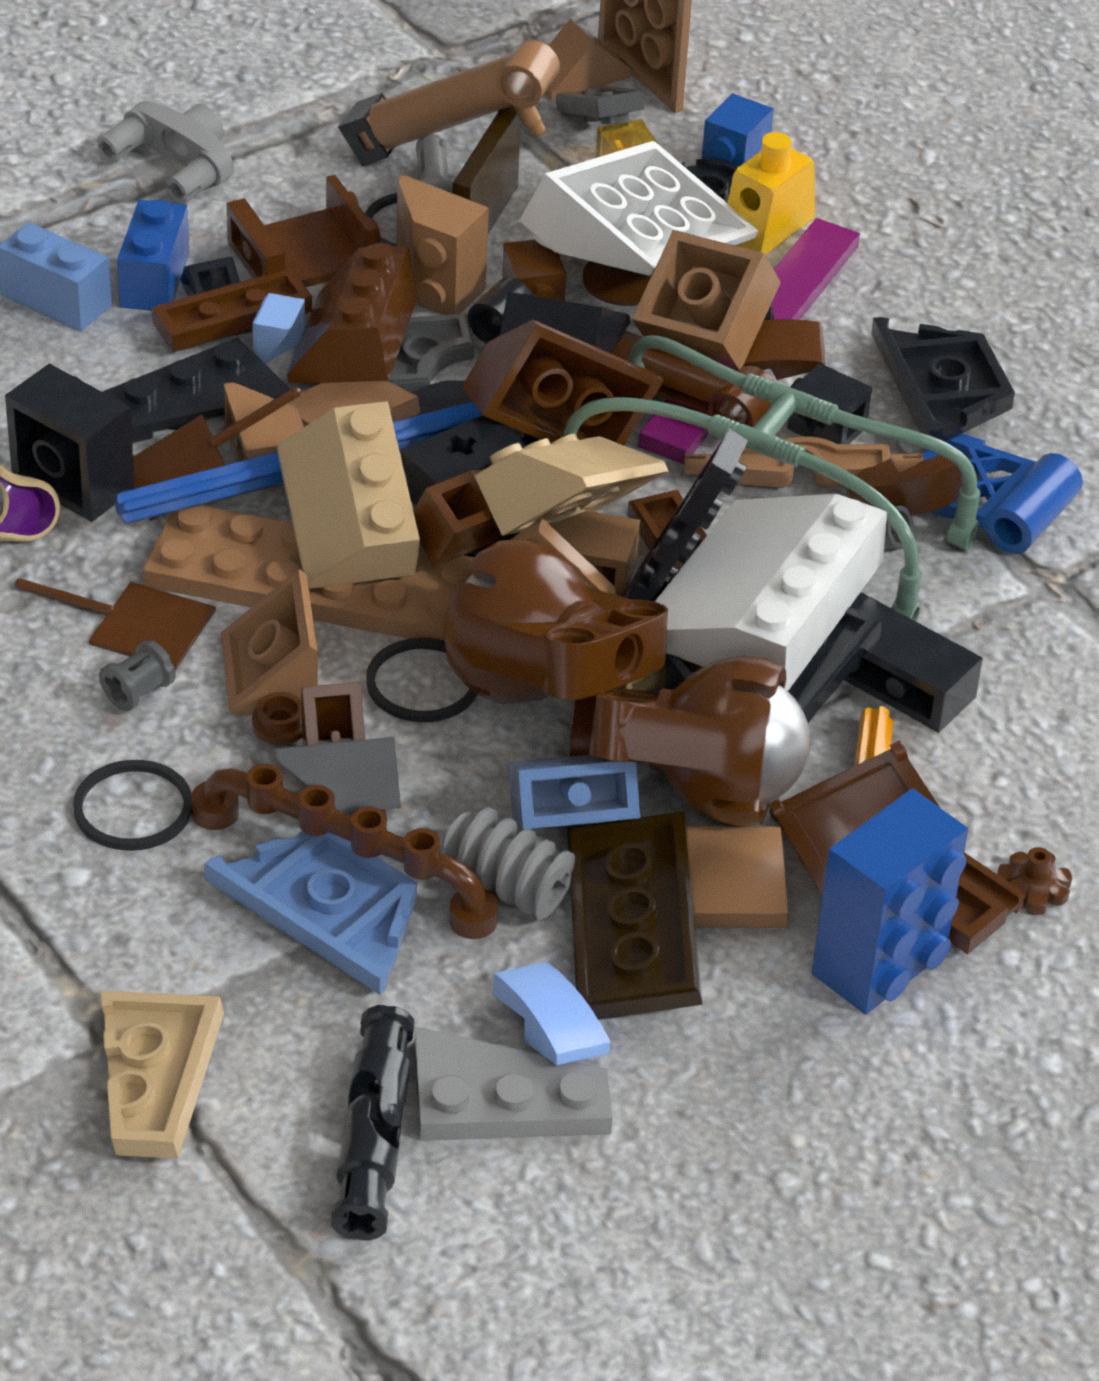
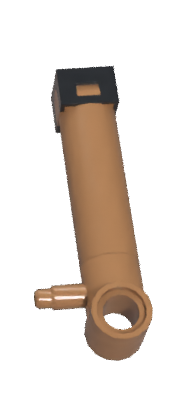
M536 40L524 41L509 55L398 95L385 98L383 93L360 100L355 103L338 125V129L362 166L387 158L397 146L513 106L532 136L539 137L545 133L546 127L541 121L542 117L535 105L540 101L558 75L560 62L557 54L545 43Z

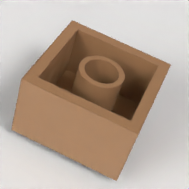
M672 230L632 320L643 337L654 335L671 339L726 367L738 371L745 363L781 282L767 257L762 252Z

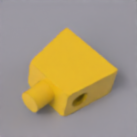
M770 132L763 136L761 151L739 166L733 174L728 204L759 230L754 239L735 246L762 252L765 255L815 217V163L810 157L792 149V140L784 133Z

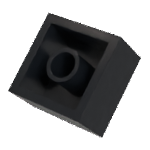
M50 363L5 394L12 473L47 482L56 491L60 505L90 522L96 520L115 505V496L119 492L135 489L130 406Z

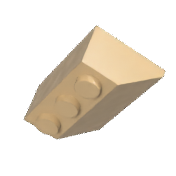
M388 401L332 408L277 445V454L301 568L307 574L309 589L415 575L420 538Z
M570 434L551 444L549 439L545 438L523 449L520 443L505 447L490 456L493 465L474 476L502 536L521 532L540 518H543L551 525L584 511L597 512L668 472V468L665 462L603 437L598 436L578 440L576 434Z

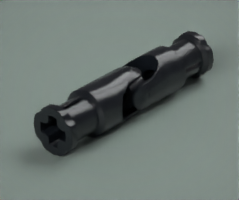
M376 1005L368 1008L361 1015L360 1034L363 1037L362 1049L356 1054L353 1061L348 1094V1110L336 1173L338 1183L341 1185L340 1198L333 1205L331 1213V1227L338 1234L348 1239L370 1241L381 1237L387 1231L389 1213L385 1208L386 1193L392 1189L395 1182L401 1121L410 1073L409 1059L405 1055L407 1044L413 1039L415 1024L411 1014L397 1006Z

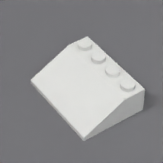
M655 141L545 173L519 220L533 233L534 239L539 244L552 249L556 253L648 276L653 274L672 230L731 245H737L754 239L759 232L756 227Z
M839 494L735 500L655 601L668 608L666 653L703 667L716 660L741 655L767 658L785 668L787 680L784 689L788 691L838 624L848 607L852 605L882 564L887 511Z

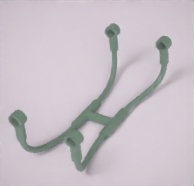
M649 335L638 339L630 351L628 361L645 368L641 362L644 352L647 349L662 350L726 382L741 387L743 393L763 399L772 405L754 427L740 424L718 414L712 417L684 407L638 398L599 399L577 409L567 421L563 435L560 438L570 434H576L577 436L579 427L586 419L611 411L641 412L676 419L707 429L710 435L720 439L730 429L748 440L745 446L746 449L780 462L788 463V465H793L794 467L805 466L848 487L874 507L887 511V520L898 534L905 556V566L900 571L897 595L891 608L916 622L922 608V602L918 600L922 572L919 569V556L915 538L903 516L889 500L872 486L839 466L805 452V447L780 439L775 436L795 412L828 425L837 423L933 451L953 462L963 477V486L959 489L955 517L948 530L947 543L964 550H969L979 530L980 522L976 520L980 490L977 488L976 473L969 459L957 448L940 439L917 431L841 411L836 404L818 399L810 394L753 373L748 375L742 374L665 337Z

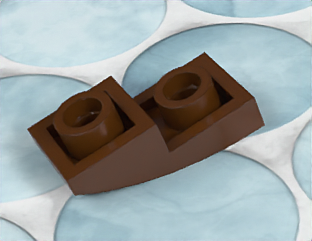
M794 319L764 320L743 367L754 366L762 370L771 369L776 380L808 373L819 363L826 366L823 327L818 321Z
M941 455L923 460L900 472L894 460L890 458L855 474V476L881 493L893 506L906 507L911 516L957 502L959 489L963 486L960 470L953 462ZM845 486L848 498L873 506L863 497Z

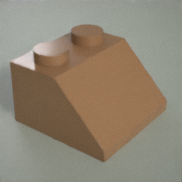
M402 175L398 178L397 246L409 247L418 296L416 304L443 315L461 314L486 289L489 207Z

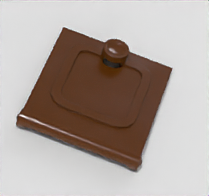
M900 740L890 744L889 750L782 802L777 799L769 803L770 815L781 825L821 897L823 895L829 848L912 788L940 807L908 759L907 748Z

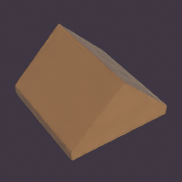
M298 569L220 633L229 711L237 716L252 715L260 700L271 693H290L301 700V687L318 686V651L307 574Z

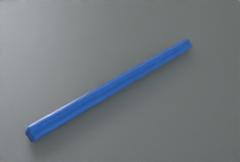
M468 402L394 421L393 426L399 452L401 453L402 449L477 418L482 414L473 402ZM274 452L119 492L115 496L117 514L122 523L131 524L283 484L278 454Z

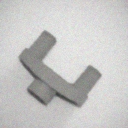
M143 101L127 111L124 119L115 127L97 138L99 153L106 161L112 164L117 163L120 158L142 144L151 146L169 159L184 166L180 171L166 179L168 194L178 204H187L191 198L210 185H219L234 173L231 155L221 142V139L224 137L223 125L216 113L204 104H196L185 113H181L164 105Z

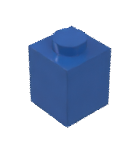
M732 93L705 120L702 158L726 160L741 166L761 151L763 136L772 132L774 108Z

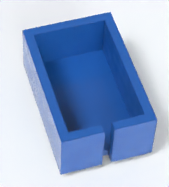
M912 788L829 848L811 974L866 1015L884 1000H895L905 990L909 981L926 968L933 970L939 966L951 948L949 935L952 918L959 904L956 896L960 875L966 865L964 851L969 828Z

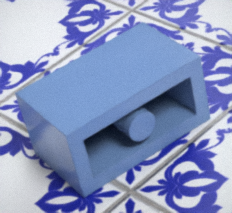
M28 222L0 244L1 296L81 332L112 307L109 257Z
M590 755L508 762L512 817L523 830L640 818L636 762L607 760Z

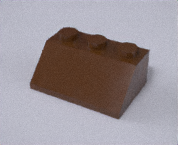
M376 243L367 247H359L323 287L317 296L287 372L288 384L389 381L418 299L408 246H390L386 243Z
M531 320L489 341L466 378L462 388L483 416L540 440L548 438L551 444L563 435L565 425L570 416L583 405L605 398L652 400L664 379L652 371L538 321ZM611 411L591 416L581 424L577 437L581 440L600 436L624 446L644 413Z

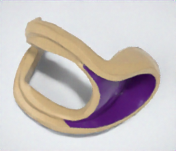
M0 464V487L4 494V507L0 516V541L29 542L42 538L51 531L60 516V501L56 491L43 480L14 474Z

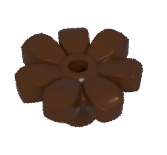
M1032 848L1028 854L1021 851L1016 852L1010 856L1009 864L999 865L997 874L1025 893L1026 910L1029 914L1042 915L1046 912L1048 902L1055 906H1061L1069 899L1072 874L1067 868H1054L1056 857L1045 848Z

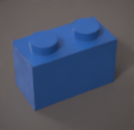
M138 199L117 258L120 308L152 311L154 306L174 301L180 278L190 253L187 204L169 203L159 199L151 201Z

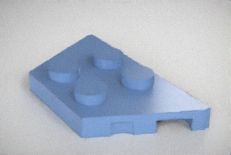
M302 831L290 839H274L257 844L256 855L225 864L220 855L210 858L204 863L206 881L380 995L386 990L417 899V882L377 856L366 858L357 855L352 850L350 841L331 833L312 836Z

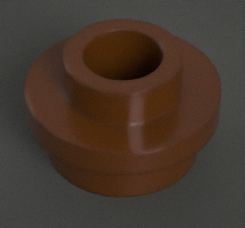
M285 692L271 693L263 697L252 714V729L255 735L262 741L274 745H286L302 738L301 700L295 695Z

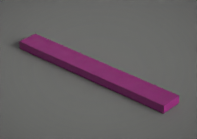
M815 218L774 268L781 282L773 299L774 309L772 312H774V320H801L859 247V232ZM665 401V402H664V403H667V404H672V405L679 406V405L674 404V403H671V402H669V401ZM654 415L640 431L638 447L685 464V453L694 454L709 433L707 429L693 424Z

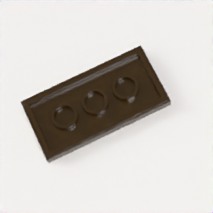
M684 811L567 828L568 850L575 856L570 888L576 990L590 1006L597 1019L703 1005L688 829Z

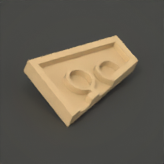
M100 991L101 1007L105 1021V1031L103 1032L104 1048L108 1062L109 1080H107L110 1131L115 1153L121 1156L178 1159L224 1016L220 996Z

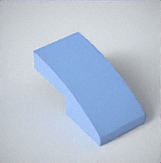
M548 962L494 973L493 996L525 1019L524 1042L557 1066L610 1054V1040L590 1006L576 988Z

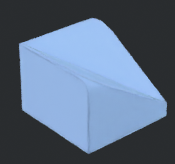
M271 293L265 296L252 323L253 353L265 364L299 344L305 329V299Z

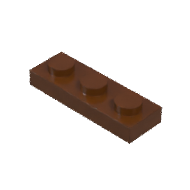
M288 268L152 307V323L170 349L175 352L251 330L252 323L268 293L305 299V314L312 311V295L295 272Z

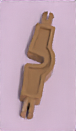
M790 437L784 439L805 447V452L839 466L853 475L890 458L894 460L900 472L923 461V453L890 454V447L887 444H836L817 437ZM744 448L738 461L747 467L737 485L784 488L792 482L796 467ZM685 453V476L699 475L712 454ZM813 470L815 481L820 487L844 486Z

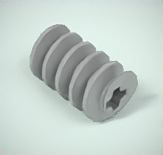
M491 807L481 810L476 817H473L472 812L469 811L460 814L451 823L443 839L440 853L466 865L478 877L484 889L491 893H497L501 901L508 904H516L519 911L527 915H535L539 922L550 917L561 904L569 888L571 873L575 864L574 854L565 850L554 859L556 851L554 842L545 839L535 847L537 837L534 831L524 829L516 836V821L511 818H505L497 824V810Z

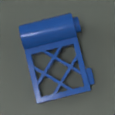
M963 433L946 441V443L957 448L969 459L976 473L980 497L985 496L987 502L977 509L976 520L980 522L979 528L986 530L990 540L999 549L1007 553L1020 554L1027 551L1082 489L1083 480L1081 472L1069 458L1061 454H1045L1036 462L986 446L985 440ZM927 449L923 453V460L933 458L939 454ZM1005 471L1012 475L989 479L986 473ZM957 502L929 512L954 519Z

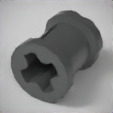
M153 640L141 642L137 645L135 654L119 664L109 663L102 667L99 672V681L107 698L117 708L126 712L138 706L140 697L157 686H169L176 678V670L168 653Z

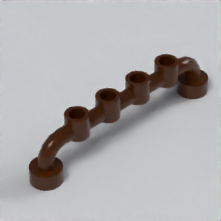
M258 764L252 767L248 773L232 768L217 770L205 782L196 786L191 794L192 817L196 824L202 828L221 830L234 824L239 816L238 795L247 798L249 808L256 813L271 814L278 811L299 820V827L306 834L321 836L331 833L350 841L354 853L361 857L372 858L384 855L403 863L405 873L414 879L425 880L437 877L448 882L458 891L450 901L449 922L452 930L459 936L467 939H481L489 936L497 927L498 901L490 891L484 889L478 877L466 865L440 853V838L437 833L430 829H414L408 832L405 838L387 831V816L379 808L371 806L362 807L350 816L335 809V796L328 787L311 785L304 788L300 794L283 788V774L278 767L272 764Z

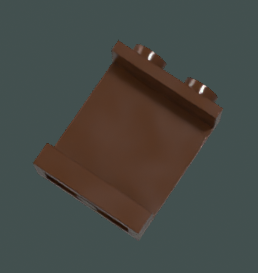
M336 175L326 177V209L267 225L262 223L245 198L226 203L227 243L252 278L291 268L305 287L314 286L330 281L359 247L381 243V235L376 221L366 216L360 208L355 194L352 191L348 192Z

